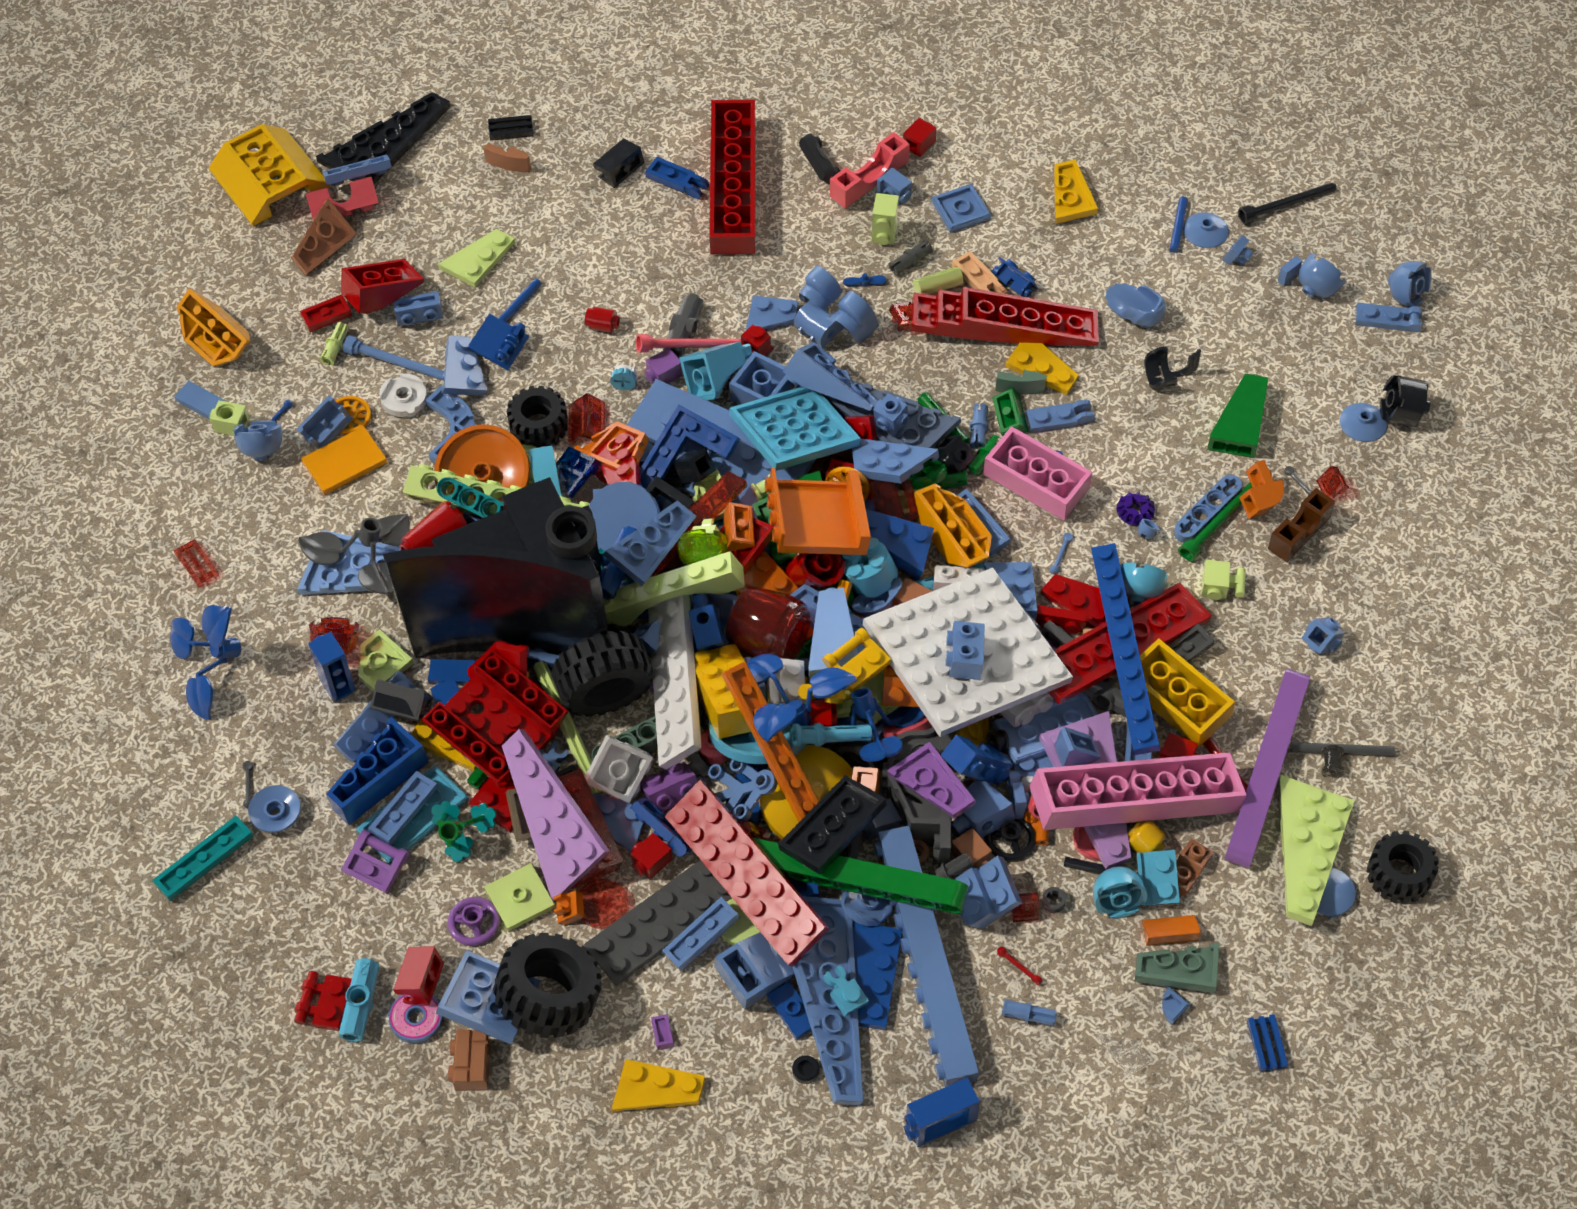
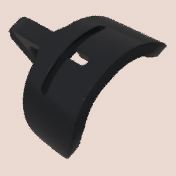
M1167 346L1150 351L1144 359L1149 386L1152 389L1175 386L1178 381L1177 377L1192 374L1198 368L1201 349H1197L1195 353L1189 355L1187 365L1183 369L1171 372L1168 367ZM1159 366H1161L1164 380L1161 377L1155 378V376H1160Z

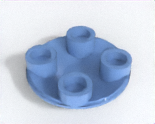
M1335 868L1331 869L1317 910L1318 913L1335 918L1348 911L1353 905L1356 897L1355 886L1344 872Z

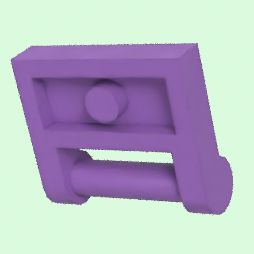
M364 829L358 836L341 871L388 894L402 866L408 861L410 852L403 848L399 850L374 837L370 831ZM368 845L394 858L391 866L364 853L365 847Z

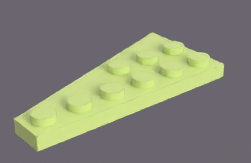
M1279 775L1278 788L1280 789L1279 807H1281L1280 825L1282 855H1284L1283 874L1285 875L1286 917L1312 926L1354 800Z

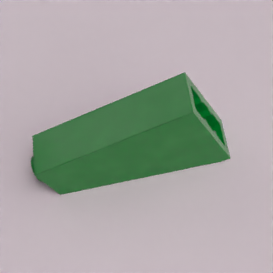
M1244 374L1210 434L1207 450L1255 458L1269 377L1257 374Z

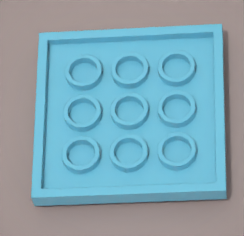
M799 387L730 407L729 416L772 468H775V471L860 446V437L821 393L805 387Z

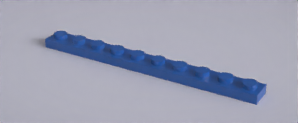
M1116 544L1092 547L1093 561L1134 756L1160 751Z

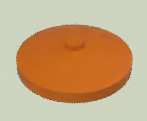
M486 424L464 428L451 436L440 449L434 466V471L441 472L442 469L455 472V476L459 477L472 475L477 477L478 481L487 483L488 480H493L501 483L502 487L510 488L511 485L521 488L528 486L531 473L528 455L519 440L503 428Z

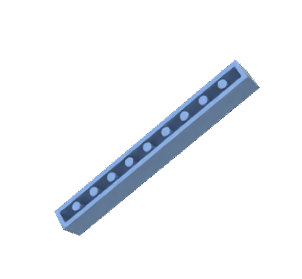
M909 826L878 832V840L874 842V848L877 858L882 857L883 865L922 873ZM889 900L890 906L895 905L897 914H894L896 929L902 930L903 938L900 941L903 954H908L910 963H907L910 979H915L917 988H914L917 1004H922L924 1013H921L924 1029H929L931 1038L928 1039L931 1055L936 1054L938 1064H935L937 1078L939 1081L943 1080L945 1087L965 1078H968L970 1082L977 1081L979 1074L933 909Z

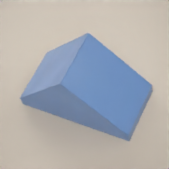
M1067 727L1060 729L1054 748L1062 767L1080 765L1097 761L1101 758L1091 735Z

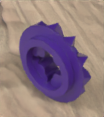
M1139 491L1136 494L1128 492L1127 495L1121 496L1117 503L1116 510L1119 518L1129 525L1139 526L1142 519L1152 520L1155 515L1154 501L1149 499V495H1141ZM1133 503L1140 507V514L1135 508H1132Z

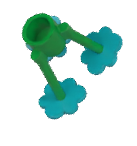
M443 801L441 805L435 804L431 809L434 815L432 822L439 826V836L445 841L447 846L445 854L451 856L454 862H460L464 857L471 855L470 848L473 846V840L470 837H465L463 828L473 825L477 826L478 831L485 833L489 828L495 826L496 811L491 807L488 808L486 803L473 806L470 810L473 818L461 823L457 817L460 814V808L456 805H451L449 801Z

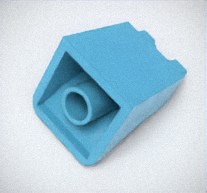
M741 342L723 344L679 357L688 393L706 401L719 398L730 376L745 364L746 359L752 355L750 344L742 345Z

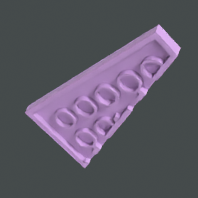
M1109 711L1040 734L1039 740L1053 767H1062L1054 745L1060 729L1063 727L1091 735L1101 758L1097 761L1080 765L1117 762ZM1126 823L1084 826L1106 870L1130 861L1131 853Z
M519 729L502 745L551 899L555 901L553 900L554 896L561 893L566 894L610 851L524 729Z

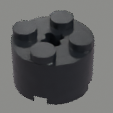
M1392 375L1383 388V391H1387L1385 399L1381 398L1380 400L1381 418L1390 423L1417 427L1423 414H1427L1430 410L1431 403L1430 400H1427L1428 382Z

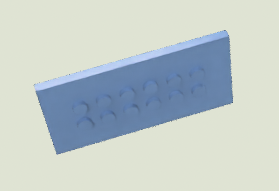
M655 379L627 426L644 432L649 438L640 461L646 460L668 423L671 412H674L679 404L741 439L729 460L714 452L711 453L710 458L715 468L720 472L732 503L752 506L753 503L758 502L751 490L750 484H757L766 479L768 474H770L772 466L729 416V410ZM681 450L677 459L684 455L687 451ZM816 459L775 471L776 478L780 480H797L796 477L806 475ZM695 482L685 483L684 487H674L695 496ZM752 506V509H753V518H756V519H757L756 513H755L754 508H753V506Z

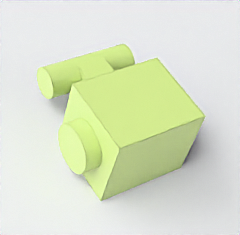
M1205 560L1201 597H1208L1211 600L1226 599L1229 588L1235 589L1236 597H1244L1246 569L1239 567L1236 569V575H1231L1230 562Z

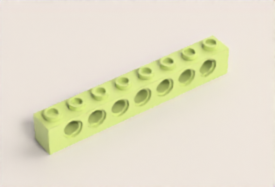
M419 464L418 467L410 465L403 494L408 499L439 505L448 500L438 495L436 487L429 490L428 485L435 480L439 482L444 477L453 478L478 491H483L484 494L497 500L501 496L521 489V487L511 485L510 488L502 487V484L497 481L488 480L485 483L478 481L479 479L472 475L459 477L455 476L456 473L450 470L442 469L441 472L433 471V468L428 465ZM450 484L447 487V495H451V490L455 487L454 484ZM475 494L468 497L467 502L469 506L476 501L473 499ZM560 496L565 507H584L590 505V503L580 501L579 504L571 503L570 499ZM454 503L449 505L452 509L457 508L459 511L475 514ZM496 504L490 506L489 515L497 512Z

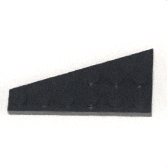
M431 92L411 103L410 108L401 113L397 111L391 114L392 118L385 122L379 121L353 135L352 140L343 145L339 143L333 146V150L327 154L321 153L317 155L316 160L321 165L334 169L388 155L391 166H393L451 107L450 101ZM371 173L367 174L365 178L372 177L373 184H375L384 174L375 175Z

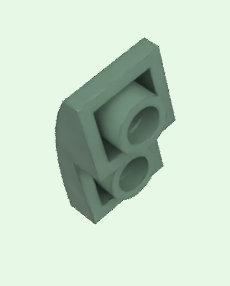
M1024 370L1021 377L1013 373L999 371L996 378L995 391L1004 392L1013 387L1020 395L1041 393L1045 391L1047 375L1036 371Z

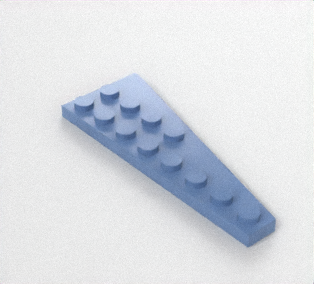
M802 896L829 927V930L793 966V970L833 1103L860 1106L863 1102L858 1010L844 1017L830 996L834 987L828 986L823 979V976L828 971L833 978H838L834 970L840 965L846 972L845 979L847 981L855 979L856 981L852 919L843 910L841 900Z

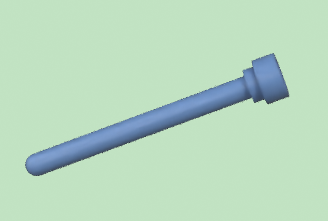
M348 335L344 342V353L350 355L362 353L444 381V371L364 345L358 337Z

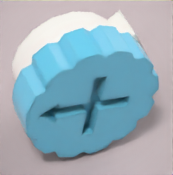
M628 365L617 366L614 372L611 373L610 383L617 390L633 389L638 376L637 369Z

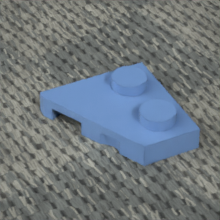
M753 295L746 330L752 324L763 329L766 328L767 331L776 329L778 326L794 324L798 310V301Z

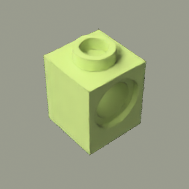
M219 400L215 409H212L210 413V422L213 425L214 431L234 436V427L244 423V428H246L249 421L245 405Z

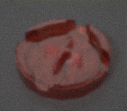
M599 878L588 882L579 891L583 893L584 917L581 920L592 928L606 929L627 913L629 903L626 891L615 881L612 882Z

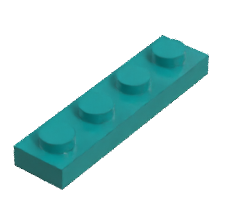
M234 816L152 881L170 902L254 836L250 829L237 816Z

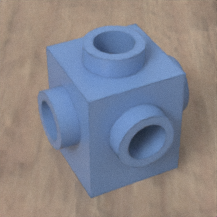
M888 393L883 400H878L874 406L875 425L894 437L909 420L908 405L900 397H894Z
M1317 618L1306 627L1307 631L1301 638L1308 643V647L1318 654L1335 652L1342 644L1341 638L1345 632L1340 629L1341 625L1333 618Z

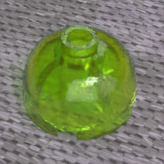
M696 529L683 533L680 536V541H677L679 558L684 566L726 553L727 537L725 534L717 530H713L714 534L706 533V529Z

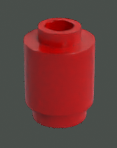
M594 306L586 310L584 324L592 330L613 333L614 329L619 327L620 316L617 315L616 310Z

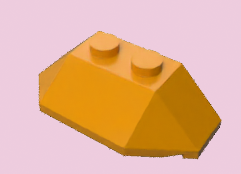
M191 288L187 290L176 306L177 312L180 314V325L184 341L214 367L237 360L250 341L249 332L219 305Z
M932 484L915 491L914 497L921 525L934 528L931 541L947 563L969 568L988 559L992 535L964 498L941 489V486L937 484Z

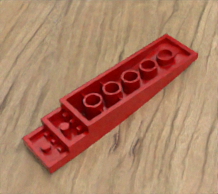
M963 287L961 293L939 289L937 296L914 292L912 297L911 331L1006 343L1020 342L1095 346L1099 343L1097 309Z

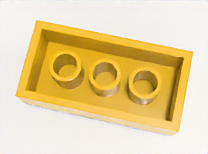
M1159 638L1140 655L1151 708L1188 740L1198 743V748L1233 715L1235 701Z
M736 644L694 653L697 697L718 739L751 732L721 673L744 662Z

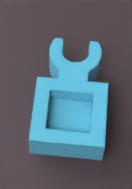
M839 965L834 970L838 978H833L828 971L823 976V979L828 986L834 987L830 996L845 1017L865 1006L869 1000L855 979L850 981L845 979L846 972Z

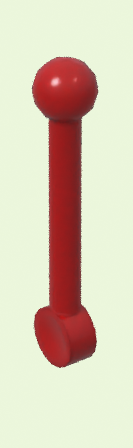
M1005 947L997 949L998 956L1009 960L1030 977L1035 984L1039 986L1043 982L1040 976L1034 975L1008 954Z

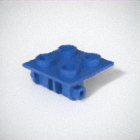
M489 313L467 348L509 370L528 340L529 335L525 334L524 324L518 322L511 326Z

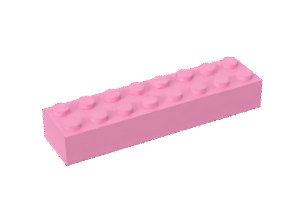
M1231 753L1039 768L1036 770L1029 786L1043 830L1237 813L1247 796Z

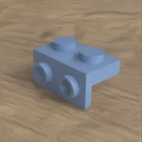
M438 291L403 297L393 302L398 326L443 318Z

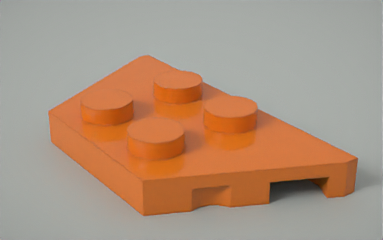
M616 421L605 430L591 437L593 442L583 448L578 444L573 450L584 459L598 465L601 463L617 470L622 461L616 459L612 462L596 455L595 453L600 447L610 440L607 444V450L611 454H615L625 446L624 443H621L617 448L611 449V446L616 443V437L626 432L633 434L635 440L627 449L630 453L633 451L632 457L636 459L638 465L649 442V438L644 432ZM630 466L629 470L626 472L628 475L632 471V468Z

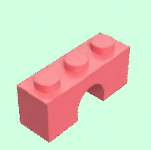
M372 177L349 182L351 196L344 203L332 200L328 188L305 193L312 220H314L327 198L343 217L353 215L352 210L361 208L362 212L375 209L374 204L379 202Z

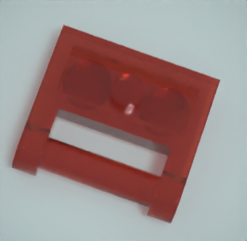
M910 478L901 483L910 511L906 514L903 512L894 482L880 480L869 482L876 512L907 521L919 518Z

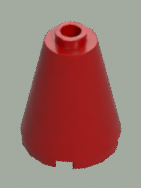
M444 501L401 538L400 550L435 547L432 542L433 538L463 527L467 523L457 508L453 510L449 506L452 504L451 502Z
M798 553L785 568L784 573L798 588L804 584L812 588L828 587L840 581L844 574L845 561L841 559L840 554Z

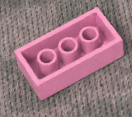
M1012 426L986 456L983 475L1063 521L1084 497L1091 485L1092 471Z

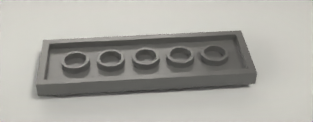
M699 860L586 942L584 947L589 951V955L595 958L598 966L614 985L617 986L661 954L667 945L720 897L726 902L733 898L704 863Z

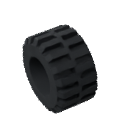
M540 385L538 388L529 386L528 390L524 388L519 390L520 394L515 393L512 396L513 400H509L507 418L510 433L522 445L526 444L536 448L551 446V443L557 445L560 442L559 437L563 439L566 435L565 431L568 430L567 410L561 394L558 392L554 393V390L550 387L544 389V386ZM535 414L547 415L542 420L533 421L528 419Z
M1394 831L1391 836L1386 834L1382 837L1381 841L1378 840L1367 866V873H1369L1368 881L1369 883L1374 882L1372 886L1374 891H1382L1380 896L1384 899L1386 896L1392 897L1390 902L1393 903L1401 899L1402 904H1408L1410 898L1412 902L1418 901L1420 896L1423 898L1428 890H1430L1439 869L1437 866L1439 859L1437 856H1434L1436 850L1434 847H1428L1430 843L1428 840L1424 839L1422 841L1419 839L1420 835L1416 833L1414 836L1409 835V831H1403L1402 834ZM1394 859L1405 860L1414 867L1416 873L1411 875L1401 874L1391 866L1389 861Z

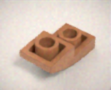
M488 143L483 148L485 161L491 165L516 172H529L531 170L530 157L522 150L519 151L511 147L506 152L501 147H496L491 143Z
M1193 839L1188 842L1176 861L1179 894L1184 897L1188 894L1214 851Z

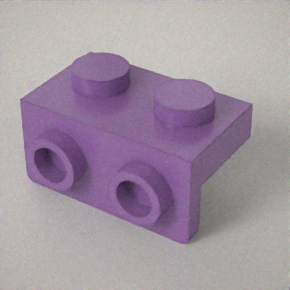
M683 761L676 763L667 770L647 776L646 779L640 782V789L645 797L664 813L671 810L697 783V779L693 771Z

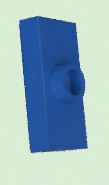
M790 981L767 994L768 1001L796 1041L812 1031L803 1000Z

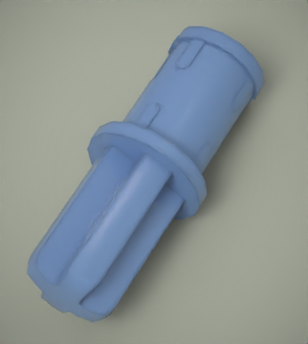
M1005 999L1002 1016L1025 1020V1023L1033 1021L1054 1025L1057 1011L1033 1006L1032 1002L1026 1004Z

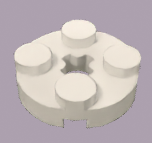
M399 374V378L392 380L391 377L387 379L380 389L382 408L387 413L396 417L411 418L426 405L425 400L428 397L426 387L419 377L412 374ZM404 393H408V397L406 398H400L398 396L399 394L403 395Z

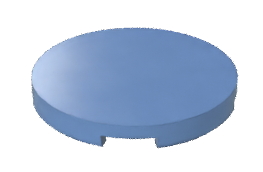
M615 482L605 486L594 496L589 505L595 519L597 544L604 551L614 546L622 527L630 526L637 530L660 513L655 498L646 489L631 482Z

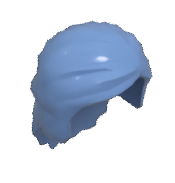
M1115 283L1114 286H1110L1106 291L1105 299L1108 301L1107 306L1119 317L1130 320L1132 324H1138L1142 327H1153L1162 321L1165 316V299L1146 285L1136 288L1126 283L1121 285Z

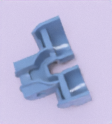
M818 265L806 275V284L801 288L799 298L801 301L806 302L808 299L809 301L797 312L794 325L800 334L810 336L811 342L816 343L823 349L839 331L846 328L852 335L855 343L867 339L879 327L873 309L853 291H849L839 301L838 311L832 315L827 313L828 306L843 293L841 286L830 273Z

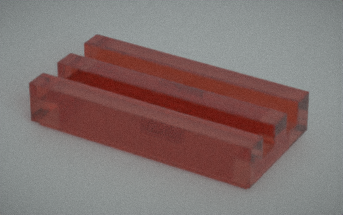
M195 539L173 550L175 556L197 587L202 586V583L205 581L207 583L211 581V578L219 576L218 571ZM191 547H194L210 570L206 573L190 551ZM185 551L201 574L199 578L181 554Z

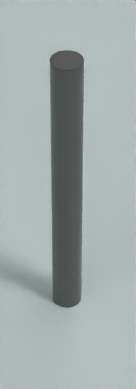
M1291 742V752L1372 756L1395 755L1394 746Z

